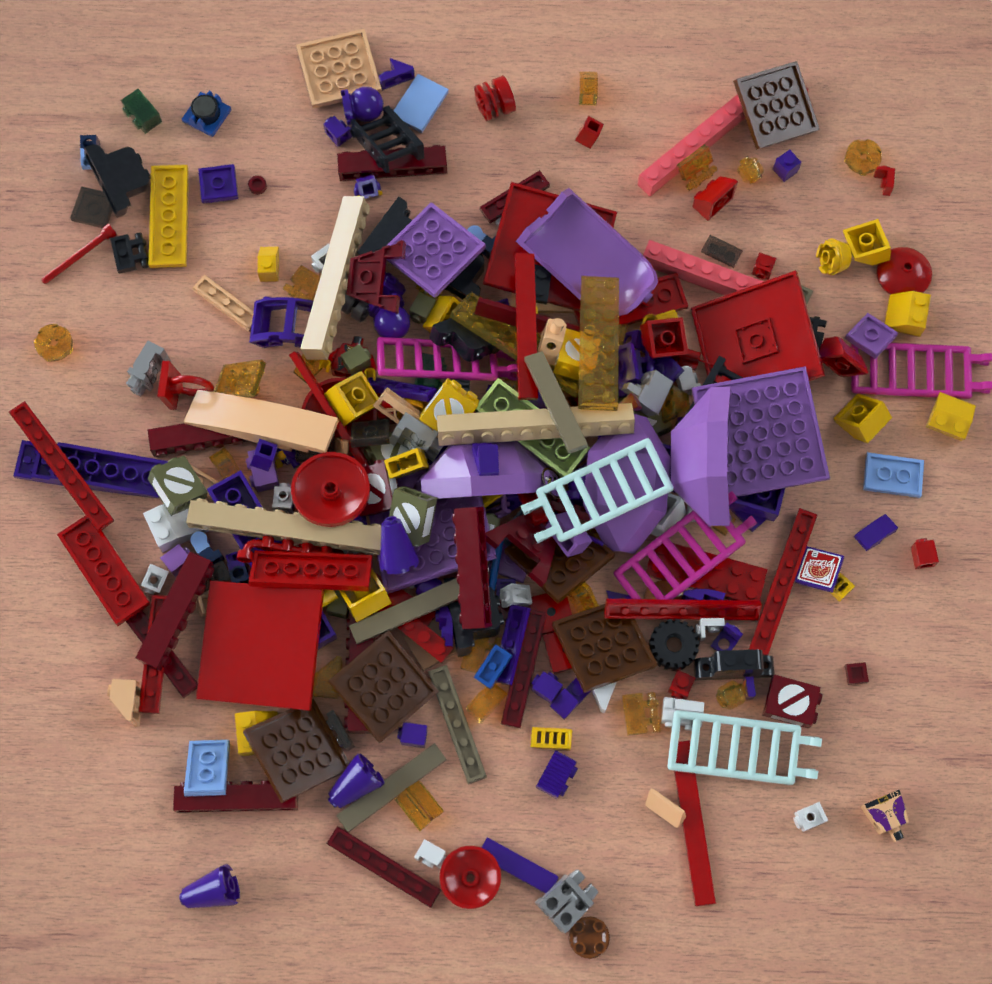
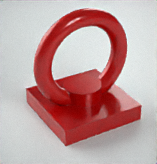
M162 361L157 397L169 410H177L179 394L195 396L197 390L214 391V385L210 381L197 376L181 375L170 361ZM182 383H193L205 388H186L182 386Z

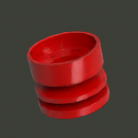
M504 75L492 79V88H490L487 82H483L482 86L480 84L474 86L476 104L486 122L492 120V116L495 119L499 117L498 109H500L503 115L516 111L514 95Z

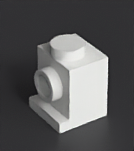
M683 366L682 368L685 371L676 379L681 397L693 395L692 387L701 386L698 383L696 372L693 373L692 368L689 366Z
M280 483L279 486H274L273 511L294 512L290 484ZM280 495H286V497L280 498Z
M150 564L141 583V586L144 587L143 591L153 595L155 592L160 593L169 571ZM152 576L157 577V582L155 584H152L150 582V578Z
M820 802L795 812V817L793 818L795 825L798 829L801 828L802 832L828 821ZM808 813L812 814V821L807 819Z
M424 839L414 858L418 861L422 858V863L430 868H433L434 865L441 868L446 858V851Z

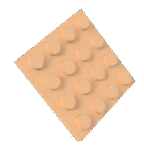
M365 29L296 45L313 109L343 102L340 90L348 89V93L352 94L355 89L367 86L382 93Z

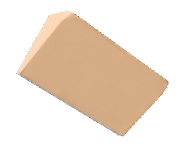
M651 788L646 800V807L678 828L686 818L685 811Z

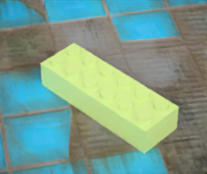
M497 378L479 401L475 412L539 408L528 400H518V392ZM562 438L518 441L553 469L560 477L572 473L590 450V447L587 446L585 449L569 454Z

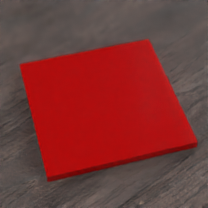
M511 182L483 285L516 294L515 253H528L516 241L529 225L539 217L542 218L545 214H548L546 210L559 195ZM586 203L609 225L614 227L617 216L616 211ZM535 259V265H540V266H542V265ZM551 274L547 303L590 315L592 309L587 307Z
M796 270L691 307L703 361L715 364L718 357L721 356L726 359V369L743 378L806 367L809 381L825 376L799 275ZM704 363L708 376L714 365ZM718 376L715 382L730 381V379L725 376Z
M210 580L196 699L311 710L324 590L252 587L247 583Z

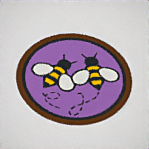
M547 467L542 471L544 485L560 479L558 474L551 468ZM556 489L549 492L553 497L560 499Z

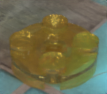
M858 139L848 146L844 161L852 171L859 173L861 176H866L868 173L874 172L877 166L880 165L882 151L874 141L869 139L860 141ZM859 154H861V155L866 154V155H867L866 159L860 158V155H859Z
M49 324L42 327L34 339V347L37 353L47 362L59 361L71 354L73 350L71 334L65 327L58 326V324ZM52 339L58 341L57 345L49 346V344H51Z

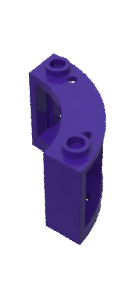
M263 297V299L255 301L249 343L262 348L283 346V343H295V347L301 348L304 334L294 333L297 310L311 312L314 301L291 297ZM286 309L284 332H269L271 311Z

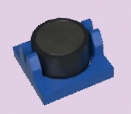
M210 90L207 94L200 91L183 116L182 122L214 137L232 109L229 105L222 102L218 94L213 96Z

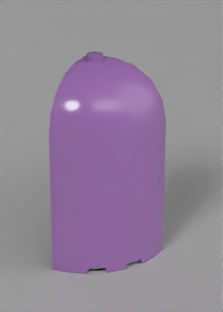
M570 188L562 191L546 210L548 214H545L542 218L539 217L529 225L516 241L528 253L534 254L535 259L587 307L600 315L617 317L628 314L643 301L647 303L652 298L653 294L651 292L658 283L657 274L650 262Z

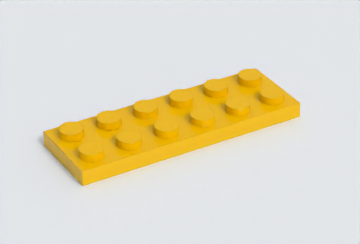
M188 165L151 166L149 267H187Z

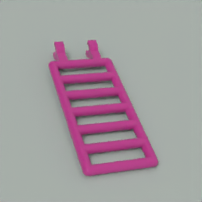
M377 338V371L380 376L496 381L499 377H507L509 380L517 381V373H512L517 372V364L505 367L498 366L497 358L514 361L515 356L510 353H516V345L501 347L497 353L489 355L491 373H480L479 360L472 362V373L461 372L460 355L450 344L438 346L431 339ZM384 345H396L397 369L385 368ZM403 346H414L416 370L404 369ZM422 347H433L435 371L423 370ZM440 347L452 348L454 372L442 371Z
M851 343V347L859 354V348ZM890 343L885 349L889 350V388L878 387L877 358L874 359L871 356L870 387L859 386V375L851 376V391L854 394L937 398L939 392H942L957 399L972 398V392L989 394L990 390H992V381L972 382V364L989 366V362H992V353L971 354L969 346ZM896 350L907 351L908 389L896 388ZM915 351L926 352L927 390L915 389ZM934 352L945 353L946 390H934ZM953 353H964L965 391H953Z
M733 491L729 493V505L738 499ZM691 511L617 568L613 574L631 599H641L623 575L631 567L656 599H674L742 547L746 542L742 534L755 526L757 522L751 515L737 528L732 522H730V526H725L736 540L726 548L714 531L694 511ZM692 520L697 522L720 552L712 560H710L685 526ZM678 531L704 563V566L696 572L669 539ZM662 543L689 576L681 584L678 583L654 551ZM647 555L673 588L665 596L638 563Z

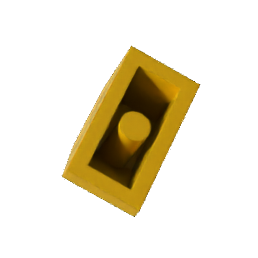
M279 246L260 247L257 265L260 282L279 281Z

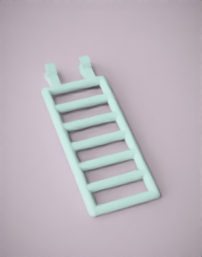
M646 438L536 490L538 499L520 507L524 515L540 507H543L552 527L534 534L537 543L543 542L556 535L558 541L564 542L672 492L674 487L652 441ZM645 447L664 484V487L653 491L635 454L636 451ZM626 456L629 457L646 495L635 499L617 460ZM610 464L628 501L627 504L618 508L599 470ZM591 472L610 512L599 516L581 478ZM572 481L575 482L592 520L582 525L563 486ZM554 489L557 490L574 526L573 529L564 533L545 495Z
M676 710L673 715L667 768L672 771L793 785L796 776L818 779V771L816 769L797 767L800 744L821 747L822 739L820 737L801 735V727L794 724ZM681 719L693 720L688 764L676 763ZM701 721L713 723L708 767L696 765ZM721 724L733 725L728 769L716 768ZM741 726L753 727L748 772L736 770ZM761 729L773 730L768 774L756 773ZM781 731L793 732L788 777L776 775Z

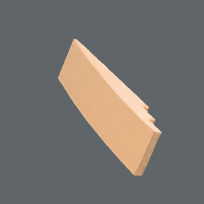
M197 390L184 419V424L258 443L259 439L277 444V448L291 452L292 449L306 453H309V450L319 453L327 452L339 422L337 417L309 410Z

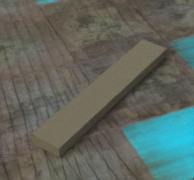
M543 351L526 356L524 361L568 453L587 448L588 444Z
M457 578L350 625L349 627L356 644H361L457 601L458 594L460 593Z
M447 665L428 671L432 684L439 691L436 696L467 783L471 784L487 778Z
M434 743L384 780L385 784L382 787L359 798L336 816L349 833L447 759Z

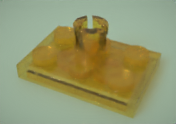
M261 359L223 365L214 392L254 398L260 391L259 384L267 363Z

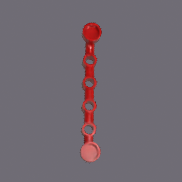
M263 536L262 540L248 541L242 550H238L237 560L243 563H251L254 553L250 550L254 547L265 551L332 553L333 548L322 546L321 550H315L311 543L304 542L301 547L293 546L294 541L290 539H283L281 544L275 543V538L272 536Z

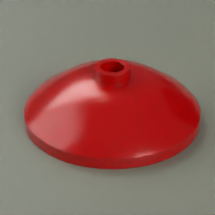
M898 247L891 249L890 260L877 265L876 274L878 282L888 294L908 291L924 293L932 280V268L929 261L922 253L912 248Z
M463 846L452 851L443 861L439 875L440 886L446 898L454 905L464 909L480 908L488 904L496 896L501 884V870L495 857L487 850L478 846ZM472 874L475 877L473 882L467 881L468 875Z

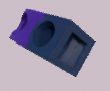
M238 551L226 554L231 581L249 584L246 564L237 560Z

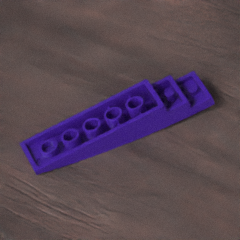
M22 440L13 475L14 478L63 486L30 441ZM61 442L57 443L91 490L160 498L149 482L148 477L152 467L158 464L163 465L168 463V461Z

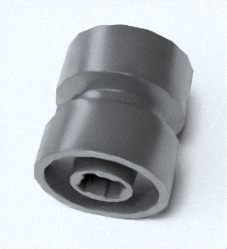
M345 294V304L342 305L341 311L346 314L351 313V317L361 323L368 317L369 312L367 308L370 307L368 303Z

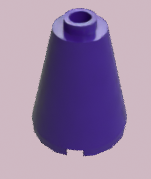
M395 516L385 518V521L381 524V571L387 570V574H400L408 572L409 567L413 565L416 568L419 565V558L401 519Z
M358 753L328 792L330 796L328 800L335 808L337 806L343 808L382 787L385 784L384 779L379 771L376 773L373 768L374 765L364 755Z
M228 864L222 865L184 887L179 895L181 904L185 905L186 908L237 905L239 902L236 899L240 898V889L237 877H232L230 873L233 870L232 867Z

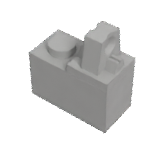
M657 370L646 372L642 376L640 385H634L631 382L624 383L621 390L627 395L630 393L635 394L643 407L640 411L647 416L659 414L673 381Z

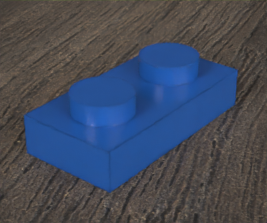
M495 644L474 678L492 689L513 655Z

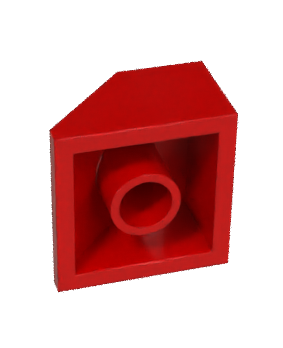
M722 176L716 180H711L704 191H699L694 196L692 207L709 221L734 198L738 181Z
M683 317L649 320L640 326L643 345L652 359L689 354Z
M838 336L824 338L819 354L821 361L840 377L868 374L869 371L862 356L854 348L843 342L842 338Z

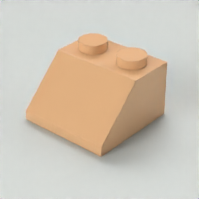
M112 679V683L109 684L107 690L108 697H110L112 703L131 724L139 727L141 713L138 712L141 684L136 680Z

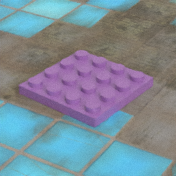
M431 202L387 244L392 246L397 244L398 241L404 240L406 242L405 259H387V261L436 298L486 248V244Z

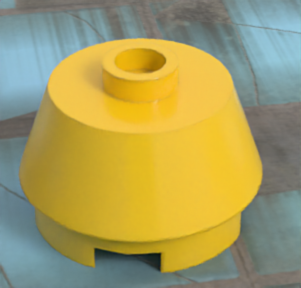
M833 238L825 240L823 244H819L816 258H820L821 266L818 268L822 273L835 275L848 269L852 260L849 245Z

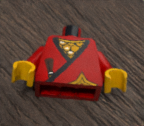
M353 336L352 344L342 343L341 347L336 348L329 355L328 360L319 361L318 369L326 368L328 373L331 367L332 376L341 378L351 377L342 363L341 354L359 344L362 346L364 339L359 336ZM371 354V366L362 372L367 380L369 377H372L373 381H375L377 365Z

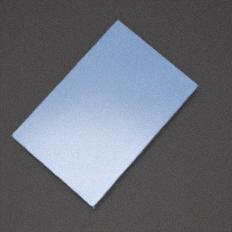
M417 74L394 109V112L408 127L423 133L449 93V89Z
M867 452L863 490L920 498L922 496L924 460Z
M230 740L189 741L184 796L226 795Z

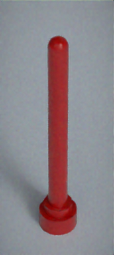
M109 224L105 225L100 235L42 277V283L47 284L104 240L116 237L117 233Z

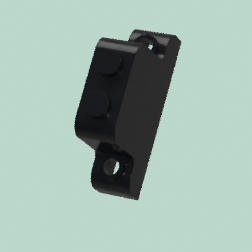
M96 144L85 147L84 156L116 218L125 215L128 207L131 206L128 198L146 191L149 179H151L148 170L144 169L141 164L142 158L140 154L136 153L131 147H124L109 154H105L104 150Z
M397 197L358 250V256L382 249L412 221L409 218L411 211L408 210L407 202L404 199Z
M482 253L445 288V290L475 308L481 288L475 283L484 272Z
M475 309L434 324L429 338L438 346L452 345L465 361L473 362L481 360L492 353H497L501 349L504 333L495 324L496 320L474 314Z
M446 578L443 580V584L456 578ZM489 587L492 627L462 629V624L459 620L461 605L458 600L447 605L452 617L453 637L458 657L468 656L471 653L472 648L475 647L474 640L497 636L500 632V625L504 624L503 614L498 611V607H500L499 596H495L494 590Z
M759 649L716 651L712 657L696 658L693 661L695 680L744 679L751 676L754 678H772L775 674L773 656L763 655L762 650ZM763 662L768 664L767 669L764 668ZM702 665H708L709 670H703Z

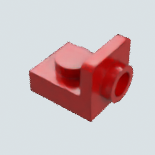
M877 166L874 178L881 179L880 188H883V195L890 196L894 188L895 168Z
M759 252L752 274L759 279L769 280L777 258Z
M677 670L668 693L671 694L672 698L686 700L696 677Z

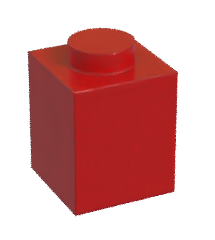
M588 116L579 129L575 141L591 149L599 137L604 124Z
M921 538L916 540L911 546L915 569L935 567L939 563L934 540Z

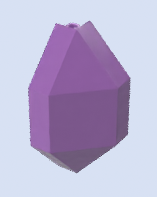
M710 387L671 431V483L674 487L673 490L710 529L711 526H730L731 522L728 493V416L730 399H732L731 387Z
M634 414V433L602 435L588 451L587 466L649 438L670 477L671 457L648 418ZM646 447L636 451L635 454L653 491L664 487ZM626 456L617 460L635 499L646 495L629 457ZM610 464L600 468L599 470L617 508L627 504L628 501ZM592 472L587 474L585 487L599 516L610 512ZM668 493L596 526L595 529L601 541L612 551L635 554L666 514ZM583 501V506H584V508H585V510H586V512H587V514H588L590 520H592V518H591V516H590V514H589V512H588V509H587V507H586V505H585V503H584V501Z
M518 441L492 442V444L498 445L499 475L479 476L472 453V444L449 445L418 480H421V491L437 497V499L536 493L538 488L544 486L542 479L543 469L550 467Z

